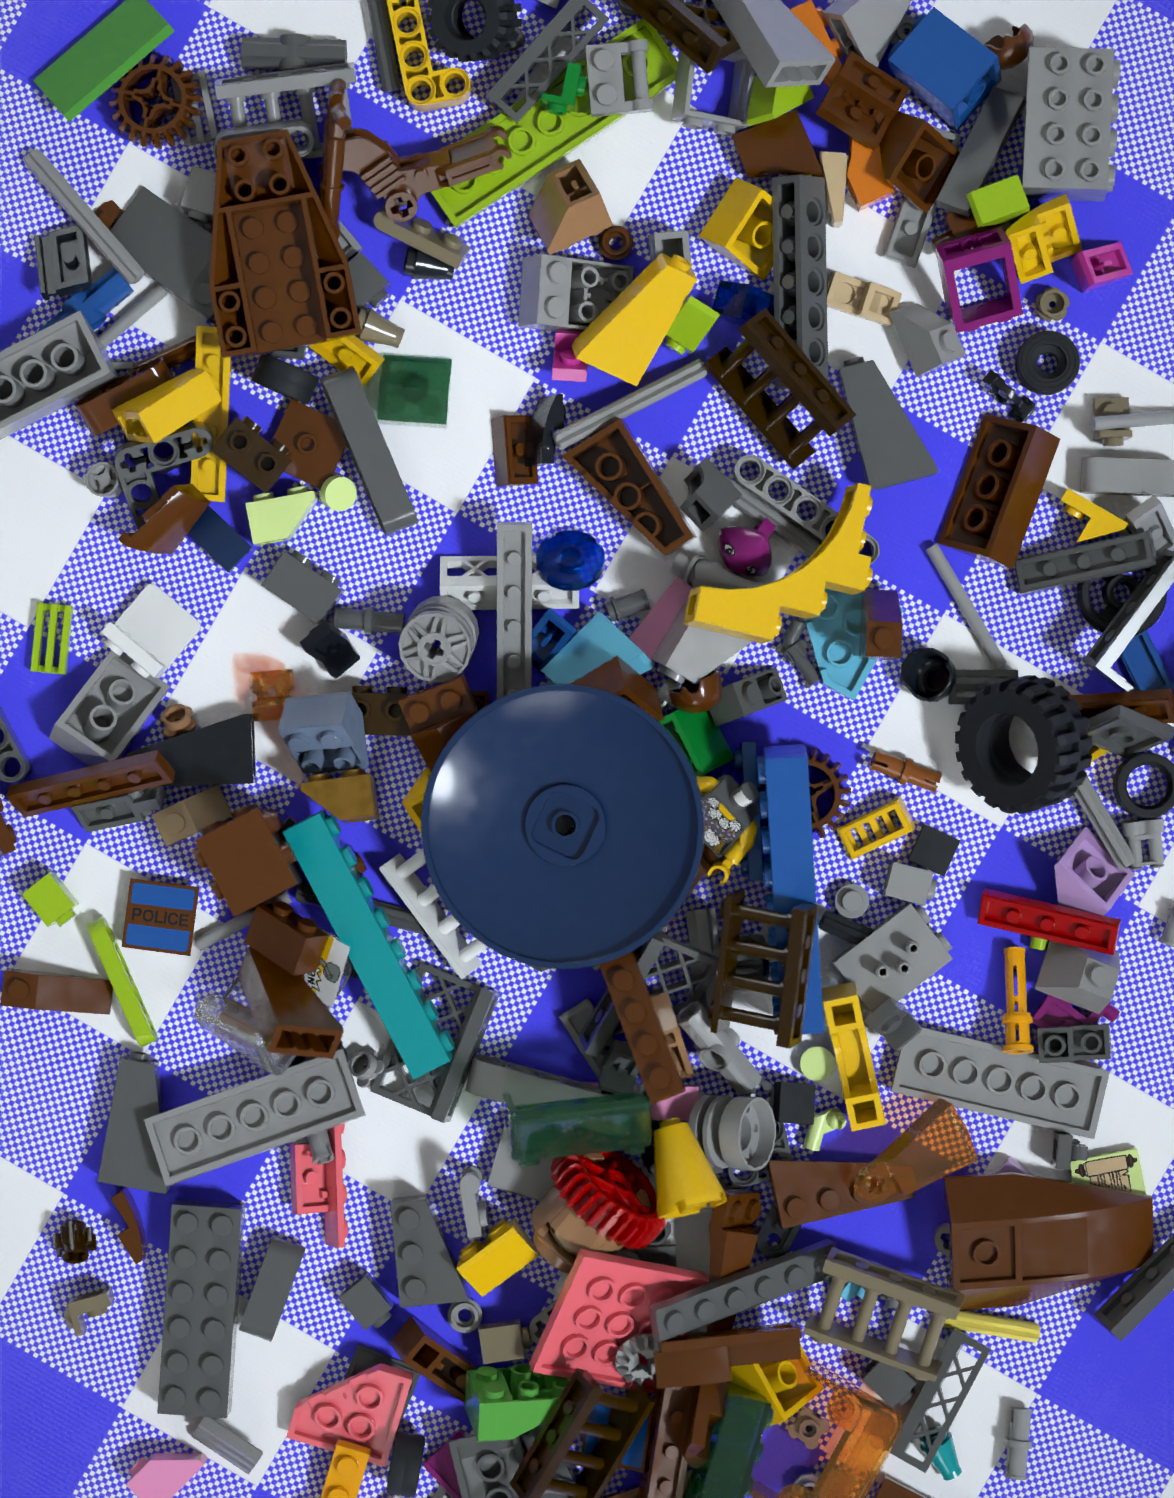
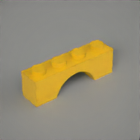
M854 981L822 988L824 1010L837 1060L851 1131L886 1125L856 983Z

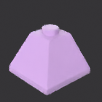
M1086 826L1079 832L1054 865L1058 905L1105 915L1135 875L1128 867L1119 870L1102 841Z

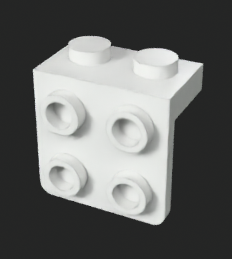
M148 584L115 623L109 622L101 633L107 637L104 643L119 656L125 652L134 660L131 667L146 679L150 674L154 678H160L201 630V623L157 585Z

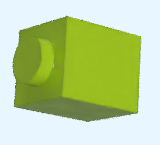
M49 872L22 893V896L47 927L53 926L55 923L59 927L66 924L76 916L73 909L80 904L55 872Z

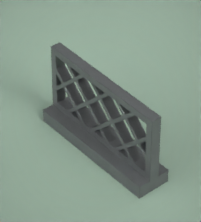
M660 932L633 950L644 980L659 976L662 987L650 991V995H659L667 992L671 1003L670 993L688 987L690 996L686 1002L672 1006L674 1015L687 1007L689 1003L700 1000L718 969L719 957ZM664 946L677 951L679 959L659 965L658 956ZM697 961L708 964L703 973L689 978L686 965ZM682 967L685 979L666 986L662 973ZM608 987L579 1035L584 1052L596 1058L599 1054L606 1055L610 1049L607 1043L612 1036L624 1032L622 1025H618L620 1019ZM677 1021L679 1030H680V1032H681L682 1027L680 1026L679 1022Z
M420 962L417 973L421 981H423L427 972L437 976L443 988V991L427 998L423 988H420L425 1000H434L446 995L453 1012L436 1020L437 1023L440 1024L455 1017L459 1026V1034L457 1038L453 1039L455 1049L452 1051L454 1055L451 1061L446 1064L444 1071L434 1075L430 1071L426 1073L428 1078L411 1085L403 1067L405 1063L404 1061L401 1062L393 1040L390 1039L382 1060L385 1065L384 1070L375 1078L371 1092L429 1115L432 1119L446 1123L452 1119L468 1078L473 1056L477 1055L500 993L465 979L461 980L458 976ZM445 980L452 982L456 985L448 988ZM461 987L474 991L470 1005L457 1010L450 992ZM467 1012L464 1021H462L460 1014ZM392 1058H394L396 1065L389 1067ZM398 1069L405 1088L396 1092L382 1088L386 1074ZM441 1077L439 1085L437 1086L435 1079ZM430 1082L435 1094L430 1107L418 1103L413 1088ZM407 1091L410 1099L401 1096L400 1094Z

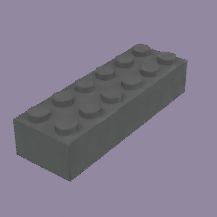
M176 1199L172 1204L157 1414L227 1418L231 1412L246 1204Z

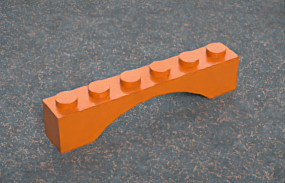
M809 0L789 10L836 59L823 79V82L829 88L842 66L839 58H842L843 54L835 38L830 39L825 27L828 26V23L822 14L823 9L820 6L815 8L813 1ZM848 135L849 159L846 186L858 212L896 195L898 190L884 179L880 145L873 151Z

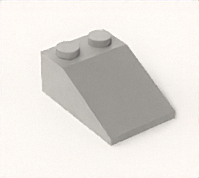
M110 650L57 720L49 739L88 766L118 760L128 749L170 686L159 678H154L151 674L146 679L131 667L132 659L123 653L119 656Z

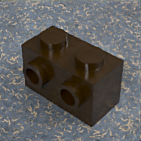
M246 416L242 421L235 417L212 446L211 451L267 494L292 462L286 456L290 450L275 438L269 443L260 436L259 433L263 428Z
M352 686L351 694L363 713L365 735L410 736L411 730L398 703L401 697L410 695L407 694V687H387V693H373V686Z

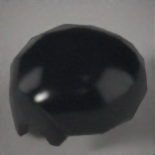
M919 647L908 653L901 664L900 679L901 683L915 698L923 702H938L947 697L956 683V668L952 660L943 652L934 648Z

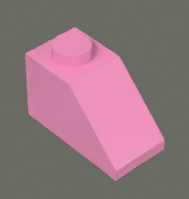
M154 1453L148 1460L142 1456L128 1471L132 1477L126 1486L138 1498H172L205 1465L208 1457L204 1453Z

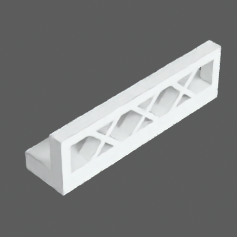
M532 555V568L536 570L532 574V609H579V555ZM440 556V596L459 599L471 610H497V575L488 576L483 573L487 568H497V556ZM557 567H572V575H557L553 570ZM448 568H463L467 571L462 576H447Z

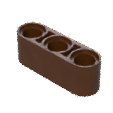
M157 358L78 400L74 406L91 435L96 436L119 425L112 412L114 408L173 379L174 376L164 359Z

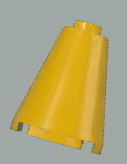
M679 1118L660 1122V1129L654 1131L658 1218L673 1219L700 1212V1209L706 1207L707 1202H709L710 1208L725 1203L727 1201L726 1194L687 1122L680 1123Z

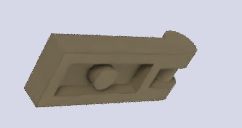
M385 205L374 216L373 222L378 230L456 269L466 260L471 249L457 235L451 233L444 234L432 228V224L422 218H412L405 222L392 220L386 213Z

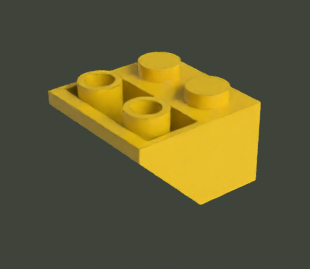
M503 1218L488 1230L487 1238L481 1243L475 1239L460 1250L461 1254L458 1256L459 1260L456 1269L482 1297L539 1256L536 1246L515 1218L509 1222Z

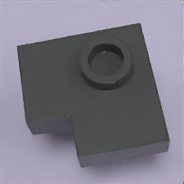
M706 457L683 480L688 487L689 496L679 508L704 532L742 494Z

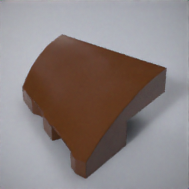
M796 109L773 120L732 135L735 151L747 177H764L765 175L783 177L790 176V173L811 174L815 177L823 176L811 142Z
M193 484L173 485L155 505L142 514L145 522L141 528L135 533L123 532L118 540L123 545L140 551L156 554H173L210 504V501Z
M728 1383L699 1385L685 1454L686 1461L690 1467L700 1468L708 1460L713 1426L724 1415Z

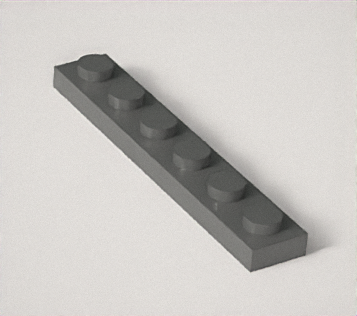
M830 1239L822 1240L649 1305L653 1338L658 1342L666 1341L831 1278L830 1274L824 1273L822 1270L831 1248H836L835 1242Z

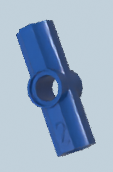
M113 267L93 284V289L78 292L68 299L62 306V311L37 332L78 311H82L92 329L96 330L107 319V314L129 297L134 290Z

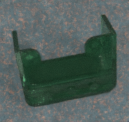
M641 1079L635 1080V1092L532 1104L514 1105L510 1093L503 1094L508 1150L511 1159L519 1161V1166L540 1164V1159L619 1150H624V1154L628 1155L640 1154L645 1152V1147L652 1144L651 1102Z

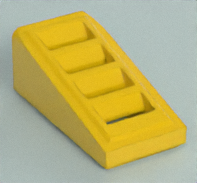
M900 796L838 827L836 830L851 860L914 831L916 825ZM892 810H895L902 824L899 828L896 827L889 813ZM879 816H882L889 830V833L885 835L876 819ZM869 822L877 838L871 841L863 825ZM857 829L864 843L863 846L858 847L850 830Z

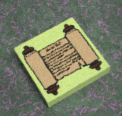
M1136 1147L1088 1156L1087 1161L1071 1160L1070 1175L1072 1182L1146 1195L1138 1149Z

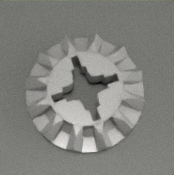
M653 1334L634 1336L624 1342L618 1349L615 1356V1366L618 1374L623 1376L627 1383L634 1380L641 1385L648 1378L654 1381L656 1373L653 1353L659 1350L658 1341L653 1338ZM639 1353H642L647 1358L648 1363L646 1365L640 1363Z

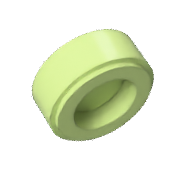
M334 475L325 480L321 487L320 496L326 507L335 511H345L354 504L357 497V489L350 479Z
M822 1046L807 1048L802 1053L799 1061L802 1073L813 1081L827 1079L835 1067L833 1055Z

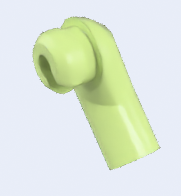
M828 1108L815 1114L814 1125L808 1126L803 1147L819 1152L824 1134L835 1129H843L847 1123L846 1115L837 1108Z

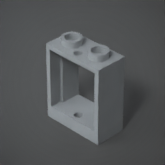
M742 49L722 59L735 62L728 117L690 110L695 63L679 50L671 119L682 121V126L689 129H703V126L715 128L714 133L725 136H732L736 131L747 128L746 118L755 70Z

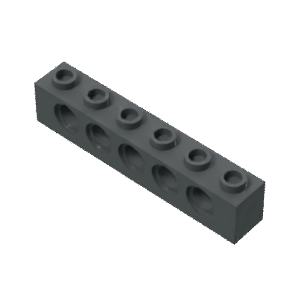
M807 175L772 178L774 318L828 381L825 178ZM779 377L775 379V388L788 389Z

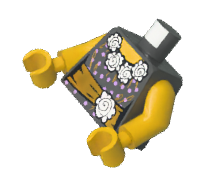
M724 775L717 779L713 776H696L702 794L705 813L704 843L718 858L723 855L725 856L722 862H715L708 871V877L715 869H720L724 872L725 877L718 884L720 886L728 880L731 872L730 868L733 864L737 866L755 843L758 824L754 818L760 812V808L755 801L758 799L759 793L752 783L745 782L740 786L729 775Z

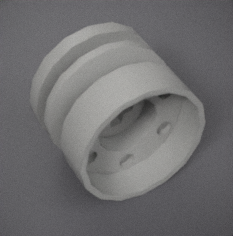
M433 596L420 602L410 614L398 644L400 658L407 670L417 678L432 683L445 682L459 676L468 665L479 636L478 621L472 610L459 599L449 596ZM435 640L441 642L438 649L432 646Z
M708 1094L701 1096L694 1104L688 1124L712 1168L724 1169L731 1167L735 1170L757 1171L764 1168L771 1158L776 1140V1121L768 1101L761 1097L739 1096L733 1098L729 1095Z

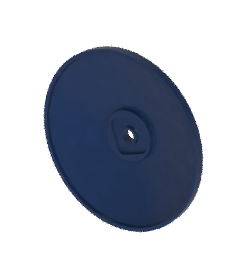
M572 684L545 685L514 692L496 700L466 721L453 735L435 763L427 783L422 806L421 839L429 875L437 893L457 922L473 937L497 953L521 963L552 969H576L609 962L630 953L656 935L672 919L685 901L699 870L705 839V813L700 787L690 761L678 742L655 717L631 701L605 690ZM562 815H569L575 820L576 828L570 835H563L557 829V820Z

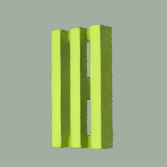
M37 602L30 671L67 675L73 606ZM50 611L45 666H42L40 661L45 612ZM58 612H64L59 667H53Z

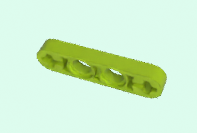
M105 917L88 923L87 928L138 1044L144 1047L157 1041L158 1036L110 925Z

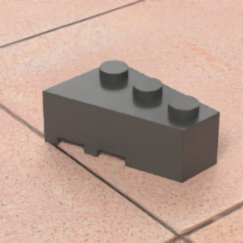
M428 1195L392 1198L390 1206L400 1308L470 1301L471 1293L463 1277L456 1269L457 1261L447 1243Z

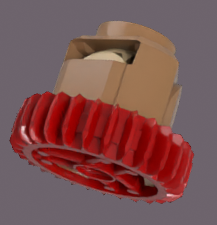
M584 1136L572 1138L556 1154L550 1166L552 1172L551 1179L555 1181L554 1186L531 1213L534 1230L533 1242L537 1250L552 1266L567 1274L570 1273L580 1249L616 1255L623 1246L627 1249H640L651 1243L667 1224V1219H664V1217L662 1219L658 1218L656 1192L648 1177L641 1171L642 1168L634 1165L632 1159L629 1160L623 1156L622 1151L617 1152L614 1150L612 1144L606 1146L603 1141H595L593 1137L585 1138Z

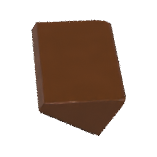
M503 415L491 419L497 487L538 484L537 467H525V443L532 415Z

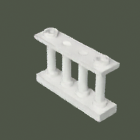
M423 849L407 861L399 853L382 865L379 870L385 876L387 883L394 888L447 959L449 966L463 980L482 964L477 955L488 947L477 939L467 944L456 929L460 924L452 914L447 917L435 901L440 896L434 884L426 889L414 873L426 864Z

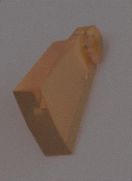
M939 1098L868 1166L863 1167L855 1177L854 1188L856 1193L871 1203L880 1202L896 1193L906 1196L977 1161L978 1157L969 1131L953 1104ZM872 1177L877 1179L874 1190L869 1189Z

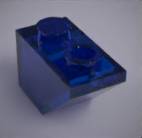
M720 280L712 309L720 314L719 318L742 326L764 308L774 317V295L750 284Z

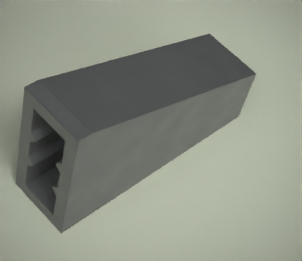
M857 357L844 361V367L839 368L837 374L844 401L856 414L850 420V425L865 483L871 486L870 492L936 475L938 473L937 465L874 360L865 362L864 357Z
M130 1051V1056L124 1055L119 1060L97 1182L167 1194L171 1186H165L144 1123V1119L164 1112L159 1061L150 1060L151 1054Z

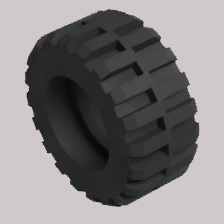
M1026 675L993 683L977 691L976 696L970 697L964 707L966 711L960 713L957 722L960 730L955 732V743L959 747V751L955 752L957 762H961L964 770L961 773L964 780H969L973 785L971 790L978 797L984 796V802L992 808L999 807L1002 812L1009 814L1015 812L1026 814L1049 807L1070 798L1077 791V786L1082 785L1087 777L1084 769L1090 768L1092 755L1088 753L1089 748H1093L1092 736H1088L1087 727H1090L1087 717H1082L1080 713L1082 707L1078 701L1069 698L1070 692L1062 685L1055 687L1056 683L1051 679L1045 677L1038 678L1036 675ZM1014 716L1019 717L1029 726L1036 739L1038 760L1033 773L1027 771L1018 763L1011 750L1009 730Z

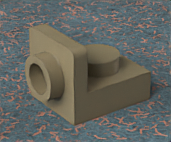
M1129 397L1093 398V417L1129 414ZM1130 428L1093 431V440H1102L1103 446H1123L1124 440L1133 437Z
M112 1287L72 1297L68 1301L67 1309H64V1317L68 1329H74L76 1337L83 1335L87 1330L84 1313H87L88 1318L108 1312L107 1307L111 1306L115 1301Z

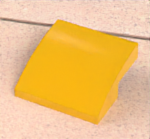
M1066 194L1031 210L1005 231L1012 245L1015 268L1020 284L1053 273L1052 262L1083 251L1070 201Z

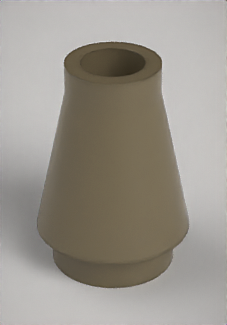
M362 308L359 310L358 317L361 334L355 336L364 342L388 345L395 348L399 347L405 332L404 328L392 323L371 308L369 311Z

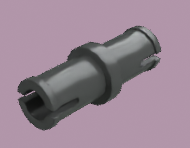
M336 607L334 612V626L336 628L363 630L365 634L372 635L373 631L398 633L401 635L406 622L405 613L375 611L374 607H367L366 610Z

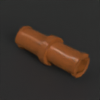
M879 749L875 750L873 754L875 758L871 759L869 770L896 778L897 783L903 785L907 782L929 790L932 793L936 792L938 788L936 782L940 783L942 772L913 763L914 759L908 757L901 759Z

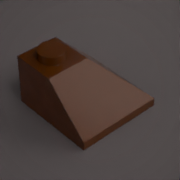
M898 111L891 119L879 144L884 179L921 212L927 214L938 197L960 152L926 120Z

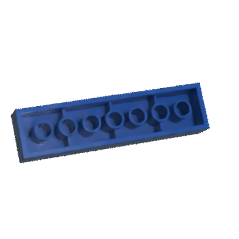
M805 744L763 747L764 757H757L759 784H765L766 791H759L761 819H768V825L761 826L763 854L770 853V860H763L765 888H772V894H765L766 909L788 914L792 911L793 907L804 902L817 905L808 756ZM817 916L802 1035L824 1033ZM775 925L774 928H768L769 945L785 948L789 940V932L786 928ZM779 961L770 962L771 981L781 982L784 979L785 966ZM772 996L773 1016L777 1017L780 1014L781 1001L778 999V996Z

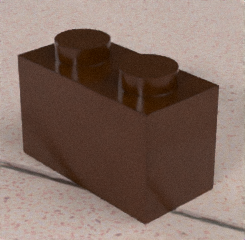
M274 901L271 904L257 905L244 943L293 976L316 972L329 935L319 929L315 921L301 917L292 911L293 907L285 902Z

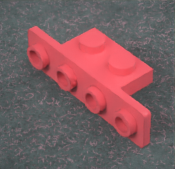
M345 1123L330 1128L327 1131L332 1152L335 1156L328 1163L318 1165V1163L313 1164L308 1142L290 1144L292 1213L299 1215L324 1212L325 1244L335 1248H344L345 1238L348 1235V1224L344 1218L347 1190L343 1183L342 1170L346 1165V1156L342 1149L341 1140Z

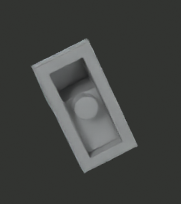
M1155 495L1126 514L1127 518L1123 521L1128 523L1126 530L1129 534L1148 530L1152 532L1156 559H1158L1164 549L1174 551V529L1162 502Z

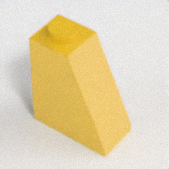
M191 369L117 406L112 412L128 440L155 444L221 402L222 399L218 393L219 384L210 372L201 369Z

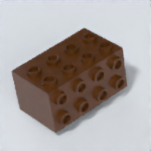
M248 804L231 813L233 820L229 823L226 820L216 821L200 829L199 833L202 837L194 840L197 848L192 851L202 869L209 868L214 878L209 881V884L218 900L225 899L234 917L305 880L296 863L297 858L288 841H284L279 832L285 827L277 811H269L267 807H258L257 804Z

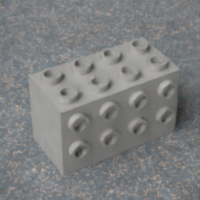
M1029 47L1022 187L1027 199L1052 200L1066 194L1069 201L1105 202L1107 192H1113L1116 165H1109V157L1115 156L1117 130H1111V123H1116L1119 95L1112 94L1113 88H1118L1121 60L1114 59L1115 49Z

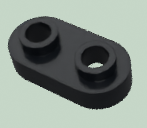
M774 1201L759 1228L756 1241L759 1251L764 1256L773 1259L785 1255L789 1251L802 1226L798 1225L785 1229L779 1228ZM772 1233L778 1234L780 1237L776 1245L767 1243V1237Z

